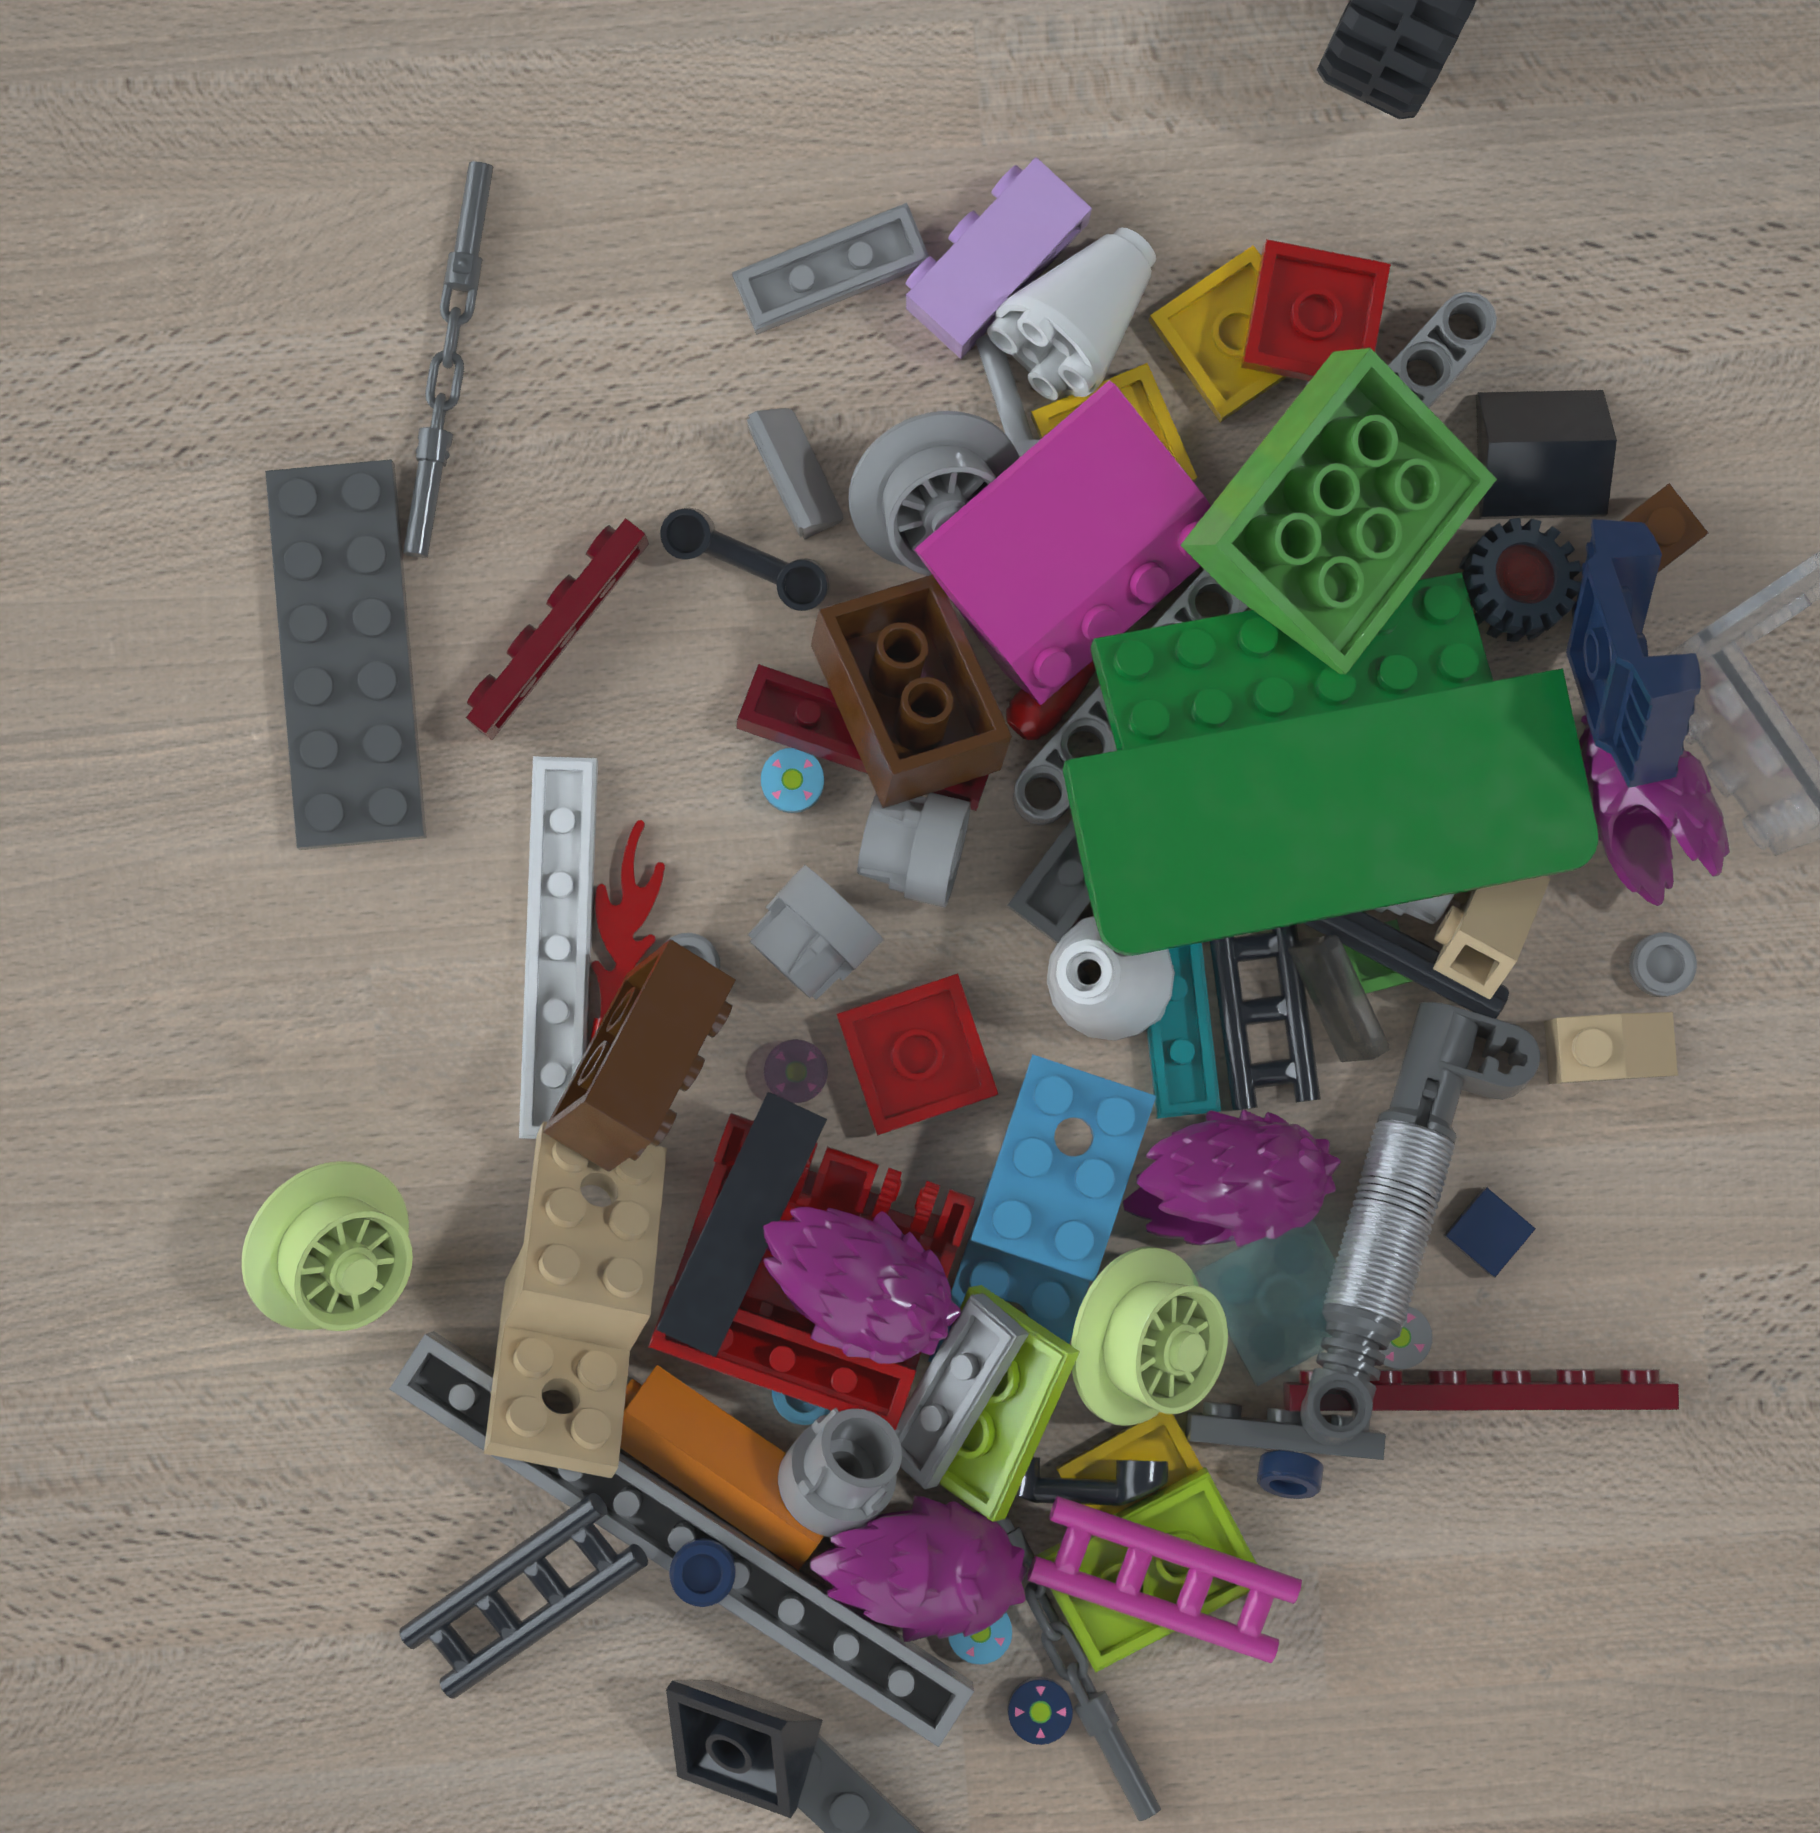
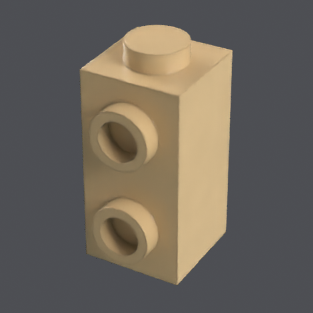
M1542 876L1455 893L1452 899L1458 901L1461 905L1459 909L1451 906L1436 932L1434 940L1443 944V947L1433 969L1478 994L1491 999L1518 960L1551 878Z

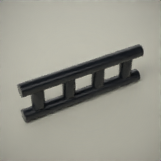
M1297 924L1274 928L1271 933L1240 937L1233 936L1209 941L1232 1110L1258 1108L1256 1088L1293 1084L1296 1103L1320 1100L1321 1096ZM1276 957L1281 995L1243 1000L1238 962ZM1285 1021L1290 1058L1252 1063L1247 1025Z
M591 1493L400 1628V1637L407 1647L415 1649L429 1639L453 1668L440 1678V1686L449 1698L455 1699L648 1565V1558L640 1546L632 1544L617 1554L596 1528L594 1523L607 1514L606 1504L599 1495ZM572 1539L596 1570L569 1588L545 1557ZM522 1573L527 1576L548 1602L523 1621L498 1592V1590ZM476 1606L500 1637L474 1654L451 1623Z

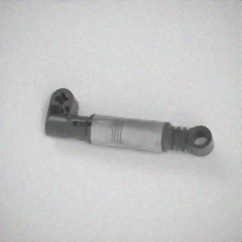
M1423 1002L1419 1004L1390 1108L1380 1113L1377 1123H1375L1376 1129L1373 1130L1374 1135L1371 1136V1147L1368 1148L1369 1153L1366 1154L1367 1159L1364 1160L1366 1165L1362 1166L1364 1171L1361 1172L1362 1178L1359 1179L1361 1185L1357 1186L1358 1192L1354 1194L1356 1200L1352 1201L1354 1207L1350 1208L1351 1214L1348 1215V1226L1345 1227L1346 1232L1343 1233L1344 1238L1341 1239L1343 1244L1339 1245L1341 1250L1338 1251L1337 1263L1334 1264L1335 1269L1332 1270V1281L1329 1282L1330 1287L1327 1288L1328 1293L1325 1294L1327 1299L1324 1300L1322 1314L1327 1322L1325 1331L1332 1337H1323L1321 1348L1326 1350L1327 1353H1318L1316 1359L1317 1364L1323 1368H1315L1313 1370L1307 1394L1301 1403L1300 1418L1305 1431L1312 1439L1323 1445L1338 1446L1348 1443L1367 1426L1372 1416L1373 1399L1377 1388L1370 1381H1379L1381 1371L1374 1366L1384 1364L1385 1355L1379 1352V1350H1388L1390 1341L1400 1337L1402 1327H1404L1403 1321L1406 1320L1405 1315L1408 1314L1407 1309L1410 1308L1408 1303L1412 1302L1410 1297L1413 1296L1414 1284L1417 1283L1415 1278L1419 1277L1417 1272L1420 1271L1419 1266L1422 1265L1421 1260L1424 1259L1423 1253H1425V1247H1427L1426 1241L1429 1240L1428 1235L1431 1234V1224L1434 1223L1433 1217L1436 1216L1435 1210L1438 1209L1437 1202L1440 1201L1441 1192H1443L1442 1186L1445 1185L1444 1180H1446L1445 1174L1448 1173L1447 1168L1450 1167L1449 1162L1452 1161V1150L1455 1149L1457 1137L1452 1128V1123L1461 1091L1464 1090L1491 1099L1503 1100L1514 1097L1534 1077L1540 1065V1050L1537 1041L1527 1030L1517 1025L1444 1003ZM1476 1036L1487 1039L1482 1057L1486 1059L1479 1067L1478 1072L1467 1069ZM1499 1050L1509 1054L1508 1064L1513 1068L1508 1074L1497 1071L1499 1061L1494 1057ZM1332 1393L1339 1394L1347 1399L1352 1408V1419L1348 1425L1334 1426L1323 1418L1320 1411L1322 1396Z

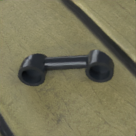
M682 508L675 510L662 523L660 538L663 547L669 554L678 559L687 560L705 553L776 584L781 601L791 609L797 611L813 609L822 603L828 593V575L823 566L815 560L803 558L791 563L781 560L716 531L711 518L699 509Z
M1033 1457L1016 1496L1033 1503H1054L1056 1497L1059 1496L1083 1505L1121 1506L1143 1498L1163 1487L1168 1482V1461L1116 1460V1479L1040 1477V1457Z

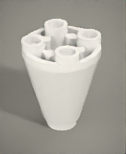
M1118 228L1113 234L1102 236L1004 301L996 310L995 320L987 328L990 340L1003 352L1013 355L1029 372L1028 381L1030 385L1043 397L1056 400L1062 393L1073 395L1074 397H1087L1103 382L1151 278V267L1156 261L1154 250L1142 236L1128 228Z
M1093 916L1080 920L1057 943L1049 959L1047 985L1053 1006L1069 1026L1091 1038L1117 1041L1139 1035L1149 1026L1161 1020L1172 996L1175 972L1168 949L1134 956L1123 955L1110 949L1101 939L1095 917ZM1096 961L1101 967V977L1095 984L1088 985L1089 975L1083 970V967Z

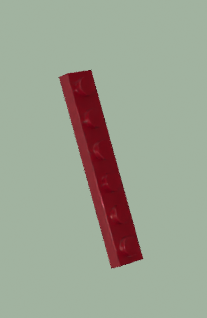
M1379 1369L1381 1371L1379 1381H1370L1377 1388L1373 1399L1372 1411L1679 1410V1384L1660 1381V1369H1620L1621 1381H1595V1369H1556V1381H1531V1370L1493 1369L1492 1381H1467V1370L1431 1369L1428 1370V1381L1402 1382V1370ZM1299 1370V1382H1283L1285 1409L1301 1411V1403L1307 1394L1313 1370ZM1327 1394L1322 1396L1320 1400V1411H1352L1347 1399L1339 1394Z

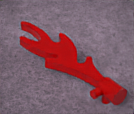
M638 820L635 823L625 847L621 867V903L619 905H612L610 903L604 884H599L596 890L595 907L598 929L608 953L615 961L616 966L612 971H607L597 960L591 964L599 983L601 1012L600 1019H593L589 1044L626 974L636 967L644 954L656 941L655 936L649 934L640 941L633 939V936L645 923L656 902L665 872L664 863L658 862L651 879L645 887H638L635 883V854L639 838L645 828V823L642 820Z

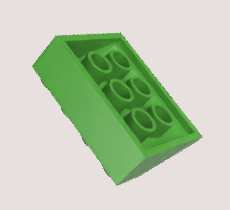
M1371 348L1332 352L1180 546L1225 590L1337 673L1346 674L1497 479Z

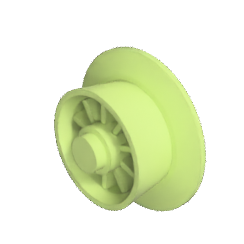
M348 1161L329 1162L308 1168L283 1183L268 1197L255 1215L243 1246V1281L256 1307L272 1321L282 1326L299 1330L326 1329L331 1331H348L363 1327L382 1316L400 1297L412 1269L413 1253L408 1237V1212L400 1192L386 1176L376 1169L361 1163Z
M1140 1247L1114 1259L1102 1270L1087 1291L1079 1308L1073 1329L1071 1346L1079 1350L1080 1353L1072 1368V1374L1076 1389L1083 1403L1098 1418L1122 1426L1143 1423L1157 1416L1159 1412L1178 1414L1193 1408L1210 1392L1224 1364L1228 1344V1328L1223 1308L1210 1291L1199 1287L1198 1281L1188 1264L1171 1251L1158 1247Z

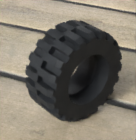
M1349 0L1318 65L1317 71L1324 83L1397 119L1414 118L1442 71L1477 0Z

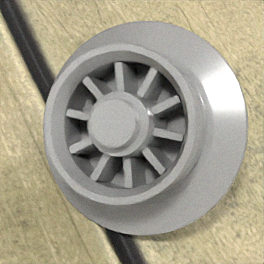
M937 411L904 420L877 438L865 451L854 470L848 497L849 510L854 526L865 544L882 558L906 566L917 573L926 576L932 575L914 549L1020 458L1012 441L999 427L973 414L958 411Z

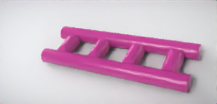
M1059 1496L1056 1497L1051 1508L1049 1520L1067 1526L1055 1562L1037 1556L1033 1558L1028 1571L1027 1581L1268 1663L1274 1661L1279 1647V1639L1261 1632L1274 1598L1294 1604L1301 1590V1579ZM1092 1535L1128 1547L1115 1583L1079 1571ZM1153 1556L1189 1568L1176 1604L1140 1592ZM1213 1577L1250 1589L1237 1625L1201 1613Z

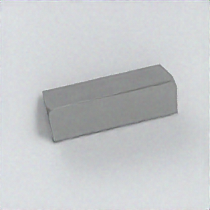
M789 408L760 410L749 414V419H747L749 432L799 536H803L805 540L839 524L843 520V513L795 413Z

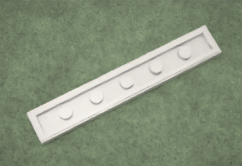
M533 756L519 1138L536 1139L543 1121H549L588 1048L598 780L597 758Z

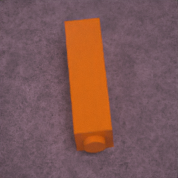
M656 1365L643 1385L633 1378L626 1386L620 1448L799 1571L824 1536L802 1526L790 1514L783 1503L778 1486V1473L781 1461L786 1453L658 1365Z

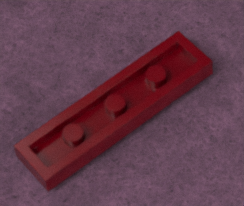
M625 518L616 530L608 525L599 533L586 552V555L592 559L577 579L569 574L558 584L546 605L552 608L551 612L537 629L529 624L518 634L507 650V655L512 658L510 663L498 678L488 674L468 698L467 704L473 709L466 716V719L490 740L495 738L649 545L646 534Z
M758 664L740 710L736 729L868 774L830 688ZM989 774L933 793L971 802V810L977 811Z

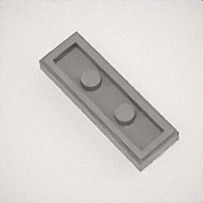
M905 203L734 271L732 276L757 335L910 274L929 255L909 206Z
M984 1293L971 1295L961 1314L958 1316L905 1405L897 1429L900 1431L898 1438L902 1448L900 1467L924 1489L938 1486L1029 1335L1023 1327Z

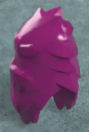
M1586 715L1582 716L1581 722L1586 728L1579 739V745L1598 829V841H1602L1606 856L1622 883L1631 892H1637L1647 902L1655 906L1663 903L1665 888L1671 889L1674 884L1671 859H1673L1671 848L1672 832L1683 851L1692 861L1699 859L1713 877L1719 876L1722 873L1724 857L1730 853L1722 810L1711 792V785L1701 761L1684 749L1683 755L1679 756L1677 777L1628 788L1612 755L1595 746Z
M1211 1110L1206 1113L1205 1122L1192 1124L1172 1132V1136L1160 1140L1150 1148L1146 1157L1155 1161L1143 1172L1136 1175V1181L1140 1187L1123 1200V1208L1127 1213L1150 1220L1146 1224V1231L1158 1237L1169 1239L1184 1238L1183 1240L1186 1244L1198 1246L1235 1241L1237 1247H1242L1265 1237L1277 1239L1292 1228L1304 1227L1320 1211L1325 1195L1336 1191L1331 1175L1338 1168L1341 1161L1339 1158L1329 1154V1140L1315 1139L1304 1127L1298 1124H1289L1276 1114L1267 1112L1263 1118L1249 1111L1241 1110L1240 1116L1237 1118Z
M797 1207L790 1210L793 1216L791 1220L772 1221L763 1226L768 1250L773 1255V1257L764 1259L765 1267L781 1286L795 1309L816 1324L810 1338L819 1343L841 1348L848 1357L870 1358L877 1363L891 1364L906 1361L919 1352L931 1356L935 1353L939 1340L947 1337L948 1326L954 1323L961 1314L960 1308L951 1300V1288L937 1256L930 1249L925 1251L910 1231L904 1235L883 1211L878 1213L873 1221L829 1207L827 1211L811 1207Z
M914 1496L912 1510L880 1514L875 1520L868 1522V1526L842 1531L832 1536L830 1542L834 1546L811 1559L810 1569L833 1585V1588L827 1591L828 1597L844 1604L861 1608V1611H864L863 1614L875 1622L902 1627L904 1642H911L937 1635L939 1639L963 1633L964 1637L974 1635L1002 1618L1010 1606L1024 1603L1026 1600L1021 1583L1028 1571V1568L1022 1564L1025 1553L1024 1549L1013 1546L1006 1531L996 1521L992 1522L980 1512H972L955 1501L945 1505L923 1496Z

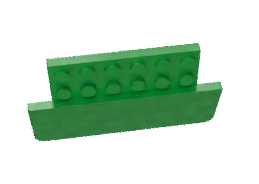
M1462 572L1418 580L1346 674L1337 673L1254 610L1093 639L1090 650L1117 751L1066 760L1062 770L1085 882L1097 929L1103 942L1117 953L1129 956L1146 954L1573 871L1587 864L1597 849L1598 829L1564 670L1561 668L1493 681Z

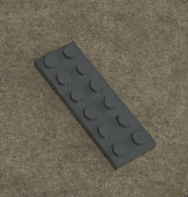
M392 459L265 471L296 846L299 850L425 839L427 836L395 464Z

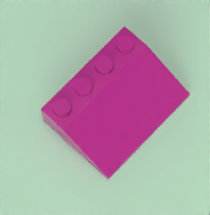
M1109 380L914 550L1003 673L1041 705L1093 660L1090 647L1094 638L1124 633L1201 566L1180 545L1211 505L1119 388Z

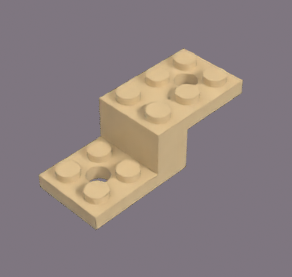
M543 1121L536 1137L524 1244L505 1280L484 1454L612 1478L619 1465L630 1350L651 1316L667 1148L649 1144L636 1161L628 1158L608 1172L543 1133L548 1123ZM586 1185H595L602 1188L608 1193L611 1205L599 1207L590 1204L583 1197L580 1188ZM548 1390L563 1392L570 1398L573 1404V1411L567 1414L551 1411L544 1404L542 1393Z

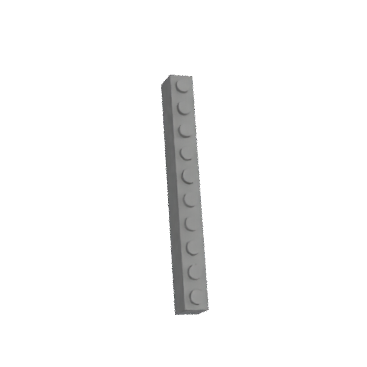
M435 1331L426 1333L389 1389L484 1451L494 1370ZM545 1404L551 1411L559 1413L558 1411L554 1410L553 1408ZM621 1452L618 1468L612 1478L491 1455L569 1507H573L591 1493H596L605 1502L607 1514L596 1521L595 1524L629 1546L637 1544L643 1549L647 1558L667 1571H670L671 1562L677 1551L686 1543L701 1538L712 1539L721 1543L730 1551L734 1558L736 1578L729 1594L718 1604L937 1747L941 1745L974 1693V1686L971 1680L913 1642H904L902 1635L885 1624L871 1620L863 1614L864 1611H861L862 1609L828 1597L827 1591L830 1588L799 1569L798 1571L751 1537Z

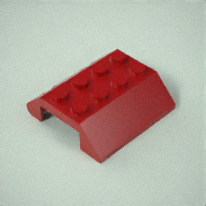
M731 1113L713 1160L715 1164L674 1282L669 1286L648 1347L830 1411L834 1408H837L838 1412L848 1409L871 1411L885 1419L896 1430L922 1352L903 1362L885 1364L877 1363L870 1358L848 1357L841 1348L819 1343L811 1339L810 1337L816 1324L795 1309L781 1286L770 1275L764 1264L765 1258L773 1257L768 1248L716 1358L656 1330L754 1120ZM816 1143L780 1221L791 1220L793 1216L790 1210L797 1207H811L827 1211L829 1207L873 1221L878 1213L883 1211L904 1235L910 1231L925 1251L930 1249L937 1256L946 1278H948L976 1198L949 1189L941 1214L931 1213L941 1185L927 1181L925 1187L920 1189L914 1206L916 1210L914 1217L890 1209L892 1202L896 1201L902 1184L900 1179L901 1171L888 1167L879 1194H876L870 1190L879 1167L878 1163L827 1146L818 1173L810 1171L818 1145Z

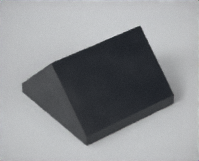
M1603 390L1478 392L1476 394L1478 460L1497 479L1479 502L1480 519L1605 517L1608 514L1617 438Z
M672 1680L666 1688L677 1777L791 1818L799 1804L823 1720L712 1680Z

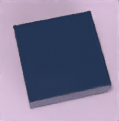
M1483 1187L1443 1236L1488 1275L1495 1278L1536 1228L1488 1187Z

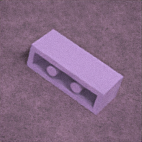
M1037 157L1024 170L1017 165L1013 166L998 181L991 192L997 199L981 216L974 210L968 213L951 232L948 239L953 245L938 261L931 256L926 258L913 271L905 283L911 289L906 294V309L960 359L976 344L975 341L987 332V328L995 320L996 310L1002 303L1035 281L1089 224L1092 208Z

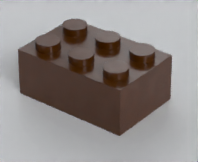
M933 575L818 610L811 647L883 808L1001 770L1012 735L950 600Z
M669 939L626 974L543 1133L608 1172L628 1158L636 1161L649 1144L658 1146L667 1136L675 1122L677 1112L670 1109L679 1089L683 1092L687 1091L696 1080L704 1065L705 1058L698 1055L707 1035L711 1038L715 1037L731 1013L733 1005L725 1000L736 979Z

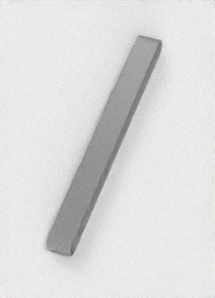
M1463 292L1455 294L1444 303L1389 364L1394 373L1429 409L1476 358L1491 338L1497 321L1494 307L1487 298L1478 293ZM1456 314H1464L1473 318L1478 326V337L1465 340L1455 336L1449 327V317ZM1414 360L1428 362L1436 371L1437 383L1427 387L1415 384L1407 374V364ZM1204 569L1152 628L1205 619L1196 610L1195 598L1207 591L1217 592L1224 597L1229 608L1228 614L1248 611L1250 607L1225 590ZM1100 686L1018 777L1014 787L1013 802L1019 815L1031 824L1046 825L1054 823L1070 808L1062 769L1066 760L1074 759L1067 747V741L1071 735L1080 731L1091 732L1101 741L1102 753L1117 751ZM1037 778H1047L1053 781L1059 788V803L1048 810H1038L1030 806L1024 794L1025 787L1030 781Z

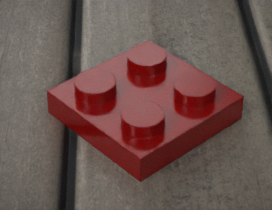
M1266 239L1261 255L1241 368L1310 381L1332 352L1371 348L1375 352L1391 264Z
M958 973L837 1014L877 1136L999 1095Z

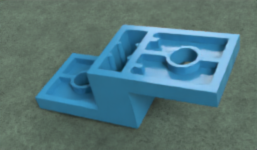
M1032 1054L992 1176L988 1179L951 1290V1300L959 1308L968 1288L982 1285L1004 1301L1020 1304L1028 1317L1070 1344L1079 1308L1087 1293L1090 1281L1094 1282L1149 1120L1156 1098L1155 1095ZM1078 1118L1084 1121L1090 1128L1092 1134L1091 1145L1082 1155H1065L1056 1146L1054 1139L1055 1130L1063 1120ZM952 1323L950 1326H948V1333H949V1331H950V1329H951L953 1323ZM945 1339L939 1340L935 1353L931 1356L929 1355L928 1362H932Z

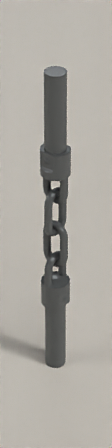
M469 162L454 252H450L448 255L440 302V314L448 323L444 350L438 352L432 358L429 367L425 397L428 405L433 409L431 426L421 427L418 432L419 443L415 450L418 467L403 550L404 554L413 557L428 558L443 467H446L447 459L450 457L449 448L452 445L453 434L443 428L446 411L453 409L460 398L464 362L456 351L460 327L472 318L475 309L483 261L479 257L494 168L492 165L483 162ZM452 289L468 292L465 311L462 315L461 309L458 307L452 308L451 312L449 311ZM442 361L443 366L447 369L452 368L453 364H455L451 395L448 400L444 393H439L435 398L439 365Z
M1007 1514L1005 1519L996 1522L1006 1531L1013 1546L1024 1549L1025 1553L1022 1564L1025 1565L1027 1563L1030 1568L1035 1555L1021 1528H1015ZM1029 1582L1024 1588L1025 1599L1042 1629L1041 1641L1055 1670L1061 1678L1069 1681L1079 1700V1703L1074 1707L1089 1736L1096 1738L1138 1821L1152 1817L1161 1810V1807L1117 1725L1120 1719L1106 1691L1097 1692L1087 1673V1658L1071 1628L1065 1623L1060 1622L1045 1593L1046 1587ZM1043 1610L1045 1611L1050 1623L1048 1622ZM1062 1634L1065 1636L1078 1663H1070L1067 1669L1052 1641L1060 1640ZM1080 1680H1081V1682H1082V1684H1083V1686H1084V1688H1085V1690H1086L1088 1696L1086 1695V1693H1085V1691H1084V1689H1083V1687H1082V1685H1081V1683H1080Z

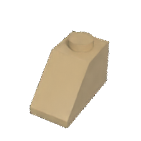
M1673 1012L1561 1017L1544 1021L1549 1084L1678 1076Z

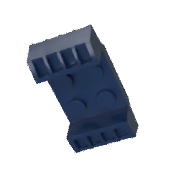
M1592 519V536L1590 542L1586 544L1587 558L1586 562L1582 563L1581 566L1582 584L1577 601L1572 607L1573 623L1566 649L1595 746L1612 755L1628 788L1675 778L1678 773L1679 756L1683 755L1684 738L1689 733V719L1695 711V697L1701 689V672L1696 653L1648 656L1647 640L1642 632L1662 553L1647 525L1642 522Z

